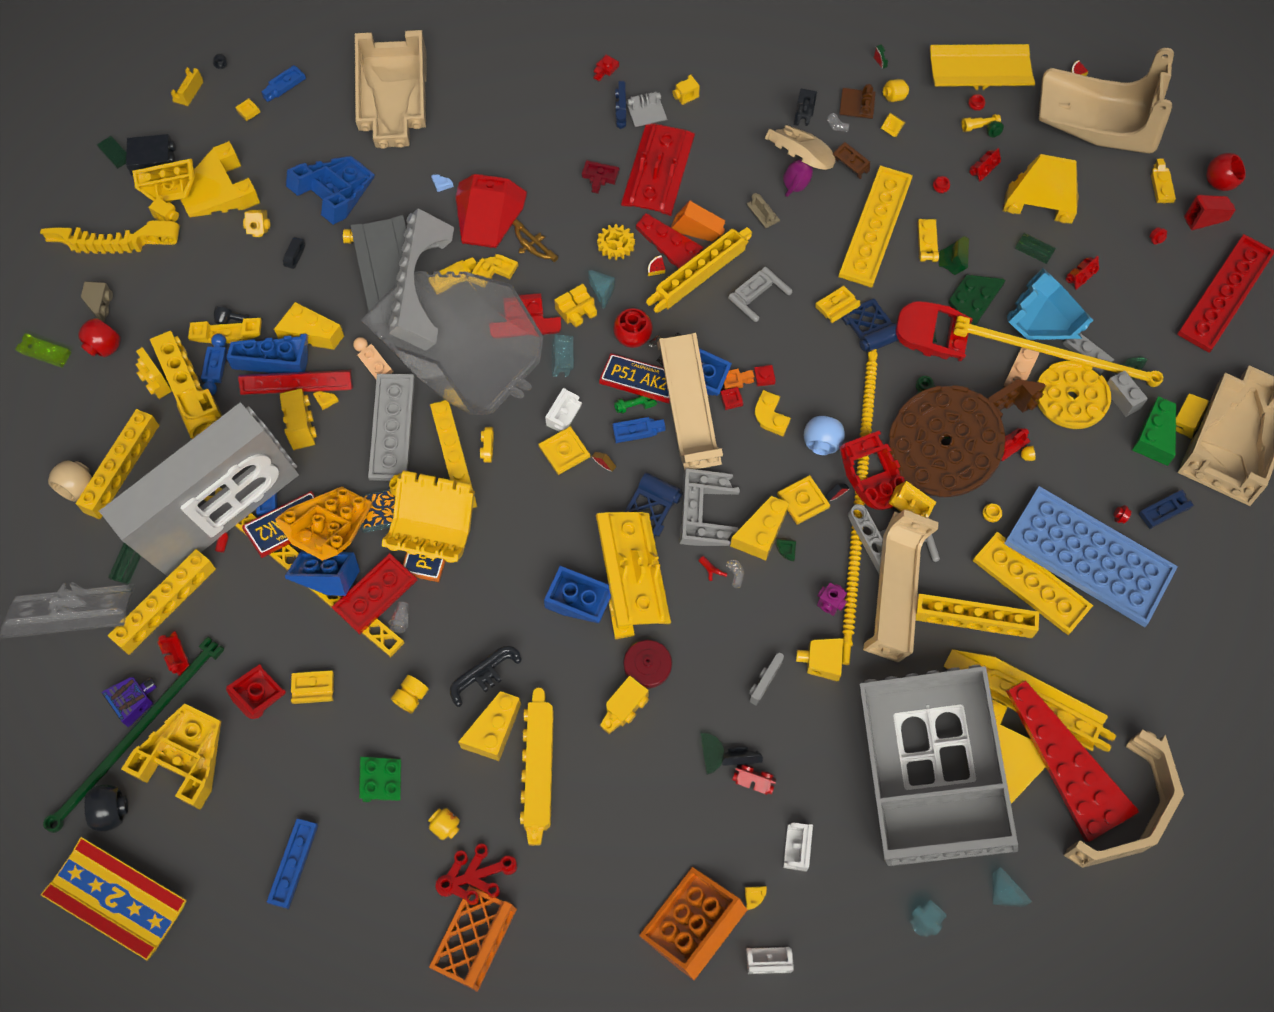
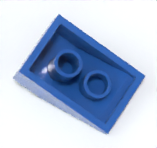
M300 551L285 574V578L326 595L346 596L360 569L354 552H341L322 561L307 552Z
M560 566L544 599V605L546 609L564 616L600 623L611 598L610 588L608 584Z

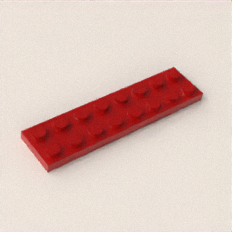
M1243 234L1177 335L1210 353L1274 255V250Z

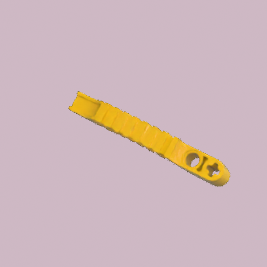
M148 221L145 226L134 234H131L130 230H125L124 239L121 233H116L115 239L112 234H108L107 239H105L104 234H99L97 239L96 233H91V236H89L88 231H83L82 233L81 228L77 227L74 236H71L72 228L41 229L40 233L43 234L46 242L64 243L69 246L71 251L75 250L76 253H81V251L90 253L92 251L93 254H98V252L102 254L107 252L115 254V251L119 253H124V251L132 253L134 249L136 252H141L142 246L145 244L174 245L178 241L180 226L173 221Z

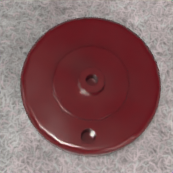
M638 641L625 654L624 671L627 678L631 676L645 688L660 686L668 679L671 673V655L668 649L657 641Z

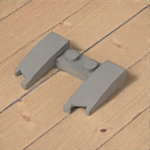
M685 469L682 484L683 508L679 544L695 546L730 545L731 542L728 541L731 533L735 534L738 531V527L702 523L703 494L738 495L740 493L739 487L732 488L729 481L733 478V474Z

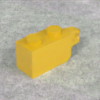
M629 676L607 701V714L600 727L610 734L618 726L621 725L623 727L626 722L628 724L631 723L636 716L635 712L639 707L643 708L649 701V690Z

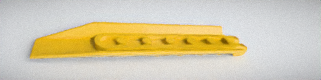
M951 650L943 667L947 670L950 668H960L962 670L968 669L972 665L986 666L991 698L1016 711L1005 690L1021 681H1027L1083 747L1093 751L1095 745L1101 750L1110 751L1111 745L1098 738L1099 734L1111 741L1116 738V734L1103 727L1108 715L996 657Z

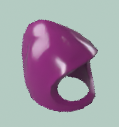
M799 159L787 167L783 175V181L788 189L785 194L786 197L792 192H800L807 187L813 176L812 166Z

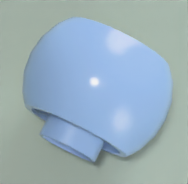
M828 416L812 418L804 429L805 444L818 455L835 453L840 449L845 439V431L841 422Z

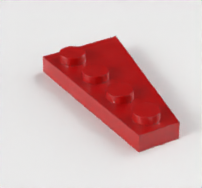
M647 213L636 224V229L650 243H653L661 254L663 253L668 258V261L678 269L703 251L701 245Z

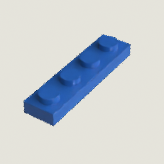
M296 819L266 903L289 909L318 828L316 823Z

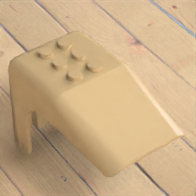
M1170 48L1159 49L1155 54L1147 75L1138 81L1130 83L1101 80L1054 68L1048 69L1042 78L1039 121L1096 146L1141 153L1155 152L1158 149L1172 109L1170 100L1164 98L1171 78L1174 51Z

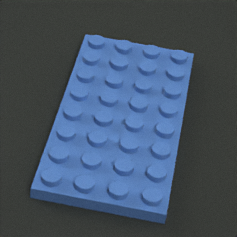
M1040 486L1035 491L1004 543L1143 627H1146L1151 620L1178 567Z

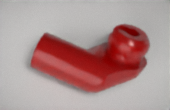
M227 532L217 539L215 551L225 552L229 538Z

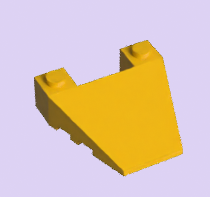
M230 141L213 147L194 169L195 178L188 197L180 199L189 217L210 215L216 211L224 213L230 209L237 208L238 210H245L260 203L249 178L232 184L226 173L241 166Z
M1040 154L1027 167L1024 173L1021 172L1018 175L1016 181H1012L1009 184L1005 194L1003 211L1020 214L1024 204L1055 209L1054 221L1072 224L1077 214L1079 198L1076 160Z
M992 700L1009 797L1012 804L1045 768V765L1031 739L1000 725L1007 706Z
M184 704L164 722L165 724L161 728L151 733L141 746L138 745L132 751L122 770L145 783H148L158 765L184 777L185 780L175 797L201 810L212 791L221 721Z

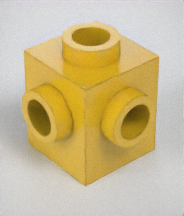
M248 210L245 212L243 227L246 229V234H252L253 237H262L263 234L268 232V229H270V219H267V210Z

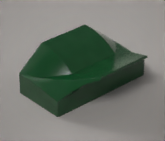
M963 236L949 247L939 251V267L948 269L954 275L967 269L969 238Z

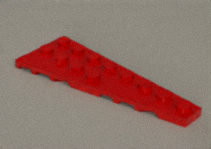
M1021 681L1005 690L1085 842L1092 841L1139 813L1136 806L1027 681Z

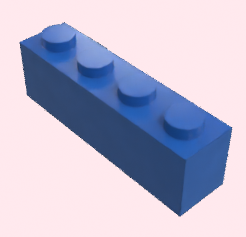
M300 334V337L284 336L282 339L265 338L263 341L245 340L231 342L226 358L231 368L236 370L265 373L305 372L308 362V335Z

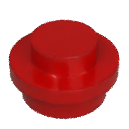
M975 94L969 99L968 105L973 110H982L985 106V98L980 94Z
M944 176L935 179L933 182L934 190L939 193L947 192L950 188L949 179Z
M1160 227L1154 229L1150 234L1153 244H1160L1167 238V230Z
M1123 505L1115 510L1113 514L1115 517L1114 521L1123 524L1128 521L1131 516V510L1128 509V506Z

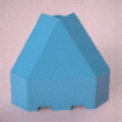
M1042 268L1028 282L1027 287L1029 289L1021 293L1015 303L1017 308L1014 311H1010L1007 315L1008 322L1028 340L1082 339L1080 333L1086 330L1094 320L1069 292Z

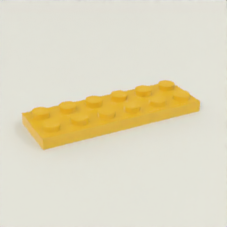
M997 532L976 555L973 562L1061 631L1069 635L1093 605L1047 569L1005 545L1006 538Z

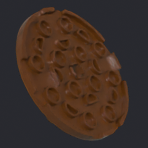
M936 386L918 393L904 404L892 423L889 434V445L892 450L890 453L894 460H898L901 466L898 468L900 475L904 477L905 481L930 496L955 497L977 489L994 474L1004 454L1005 430L996 408L983 395L963 386ZM946 436L952 439L949 446L942 445L941 443L942 439Z

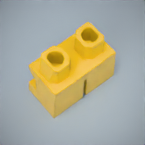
M584 284L570 290V294L567 292L554 299L555 310L567 324L571 322L575 327H578L583 323L581 316L584 314L591 319L597 316L594 298L590 297Z

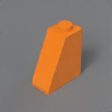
M689 201L675 215L671 228L681 234L713 242L723 235L725 220Z

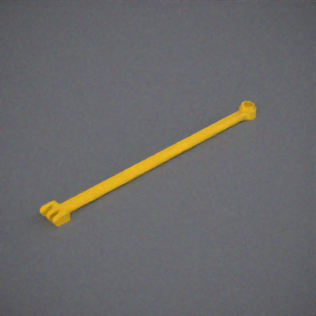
M958 316L956 319L957 323L955 324L954 334L961 337H966L967 333L1118 374L1125 370L1130 377L1147 381L1150 387H1157L1163 382L1162 379L1164 377L1159 371L1146 372L969 324L970 318Z

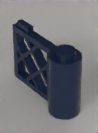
M875 299L860 304L859 307L841 317L844 323L850 325L860 338V347L867 353L898 341L896 335L897 324L891 322ZM873 306L876 311L872 313L865 311V309ZM855 313L861 316L858 320L851 318L850 315ZM863 316L872 317V323L862 321ZM875 319L883 320L885 323L879 325L875 324L874 322ZM862 325L870 327V329L862 333L859 327Z
M646 472L625 512H639L650 507L652 513L650 521L654 520L656 525L653 530L654 538L655 536L659 537L664 529L662 523L674 504L679 503L682 497L681 489ZM639 495L647 498L649 504L638 507L636 501ZM660 504L666 507L662 514L654 515L653 506Z

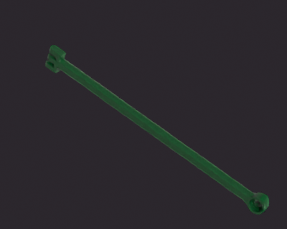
M207 637L199 645L202 652L55 814L49 815L44 819V829L51 833L61 830L63 820L85 797L86 793L97 784L210 657L216 660L224 651L222 646L218 647V643L212 642L210 637ZM57 821V826L52 828V824Z

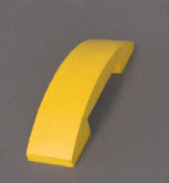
M248 318L243 319L242 323L210 325L208 321L193 322L189 326L188 339L196 342L212 343L213 335L222 334L226 338V343L250 340L260 335L262 319Z

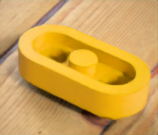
M485 427V430L481 431V442H484V447L480 448V459H483L484 463H492L494 430L493 427Z

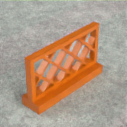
M469 886L467 891H476L481 904L470 908L467 901L462 899L429 968L478 992L517 909L506 901L490 898L488 894ZM493 903L500 905L496 914L488 915L486 906ZM483 908L486 918L474 922L472 912ZM469 914L471 924L460 928L458 922L460 917ZM487 922L489 927L487 934L479 937L476 926ZM473 928L476 939L465 943L462 932ZM458 934L461 945L450 949L448 943L450 938ZM477 943L479 948L477 955L469 958L466 947ZM463 949L465 960L455 964L452 953ZM448 955L451 966L443 969L437 967L440 958ZM467 963L469 972L466 978L458 977L456 968Z

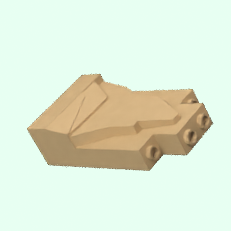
M422 30L405 31L406 41L374 43L372 33H355L356 124L359 131L373 130V140L376 148H402L410 146L409 128L420 129L426 127L425 82L427 62Z
M1248 366L1240 379L1225 373L1217 383L1199 430L1192 438L1178 473L1251 506L1267 487L1274 469V376Z

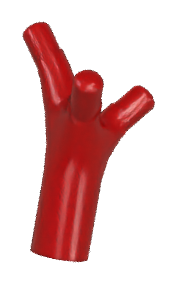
M704 556L699 559V562L708 572L709 581L713 580V573L727 577V573L717 569Z

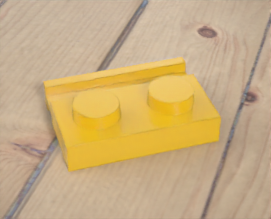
M842 286L816 302L815 308L833 323L859 307L860 301L856 300L855 296L845 286Z
M333 671L292 673V704L333 701Z

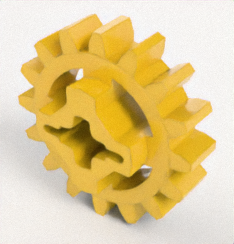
M617 224L613 228L608 225V230L603 228L602 233L598 234V251H602V256L608 255L609 260L612 257L615 260L618 257L624 259L625 254L630 256V251H634V234L630 233L629 228L624 230V225L620 228Z

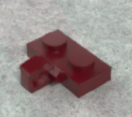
M586 160L582 171V178L590 179L592 192L598 194L601 185L605 186L606 183L615 185L619 174V167Z

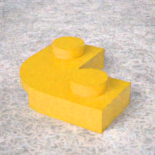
M496 254V257L482 258L472 271L470 280L487 286L494 273L511 279L518 268V262Z
M763 390L755 407L754 415L760 423V427L784 437L791 418L774 412L779 403L780 396Z

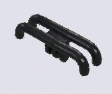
M503 646L458 677L450 687V696L455 706L460 707L462 705L460 693L475 681L485 693L488 691L485 685L486 682L491 688L495 686L491 680L493 677L496 682H501V678L493 668L506 659H512L516 664H519L522 661L520 652L512 646Z

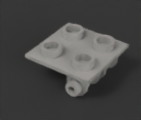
M655 91L654 93H649V96L646 93L644 97L641 94L640 97L635 96L627 99L626 104L635 127L667 120L660 101V92L657 93Z

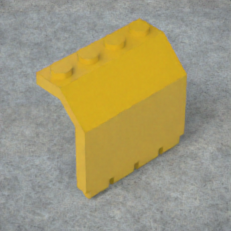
M403 470L402 476L397 478L393 520L389 532L382 539V546L388 547L392 551L402 550L412 555L421 554L431 559L440 558L450 563L458 562L463 555L470 532L475 491L471 490L472 484L458 481L456 487H454V480L438 478V482L435 483L436 477L420 474L419 479H417V473Z

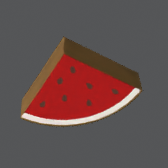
M595 452L591 456L600 466L608 471L613 472L616 468V465L607 454Z

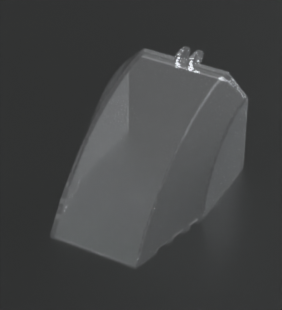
M414 271V284L419 302L434 327L438 328L436 344L427 351L389 334L390 326L388 323L392 316L391 306L395 299L394 290L397 284L361 320L423 383L450 404L471 415L493 414L510 395L522 399L525 394L517 387L527 391L532 388L531 384L524 379L540 363L543 335L513 285L468 272H459V275H455L453 271H448L446 275H441L439 271H434L433 275H428L426 271Z

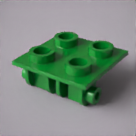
M360 757L359 799H363V802H371V799L400 801L401 759Z

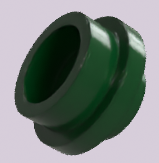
M992 121L987 126L988 135L992 138L999 136L1004 129V125L998 121Z

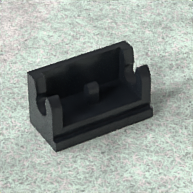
M800 89L794 125L798 126L801 119L806 120V126L809 125L811 116L814 113L817 91Z

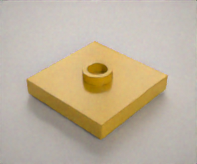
M571 426L538 444L540 450L558 475L590 458V453Z
M810 475L777 492L781 500L789 502L788 512L797 525L830 508L829 502Z

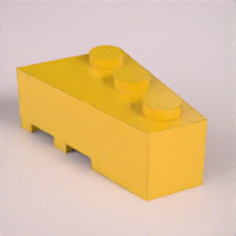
M296 302L274 328L278 339H282L284 336L300 337V334H307L308 344L332 350L337 347L344 337L340 324Z

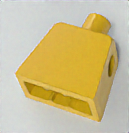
M843 639L812 640L809 643L808 651L797 650L796 662L807 663L808 674L839 681L842 671Z

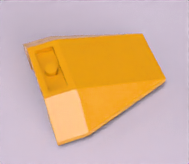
M341 486L288 508L275 520L292 545L323 561L338 555L352 543L372 506V502Z

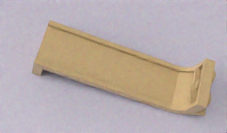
M692 333L661 338L658 340L657 346L658 350H661L678 449L684 470L686 468L700 469L722 465L721 457L723 452L722 448L718 449L716 444L697 335Z
M905 509L901 513L894 512L883 535L874 636L864 643V651L895 662H900L913 653L921 547L925 539L938 530L939 522Z

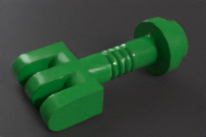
M638 395L639 397L632 400L623 401V399H618L614 403V407L617 413L623 414L626 413V408L643 404L644 408L648 409L656 406L657 402L651 398Z

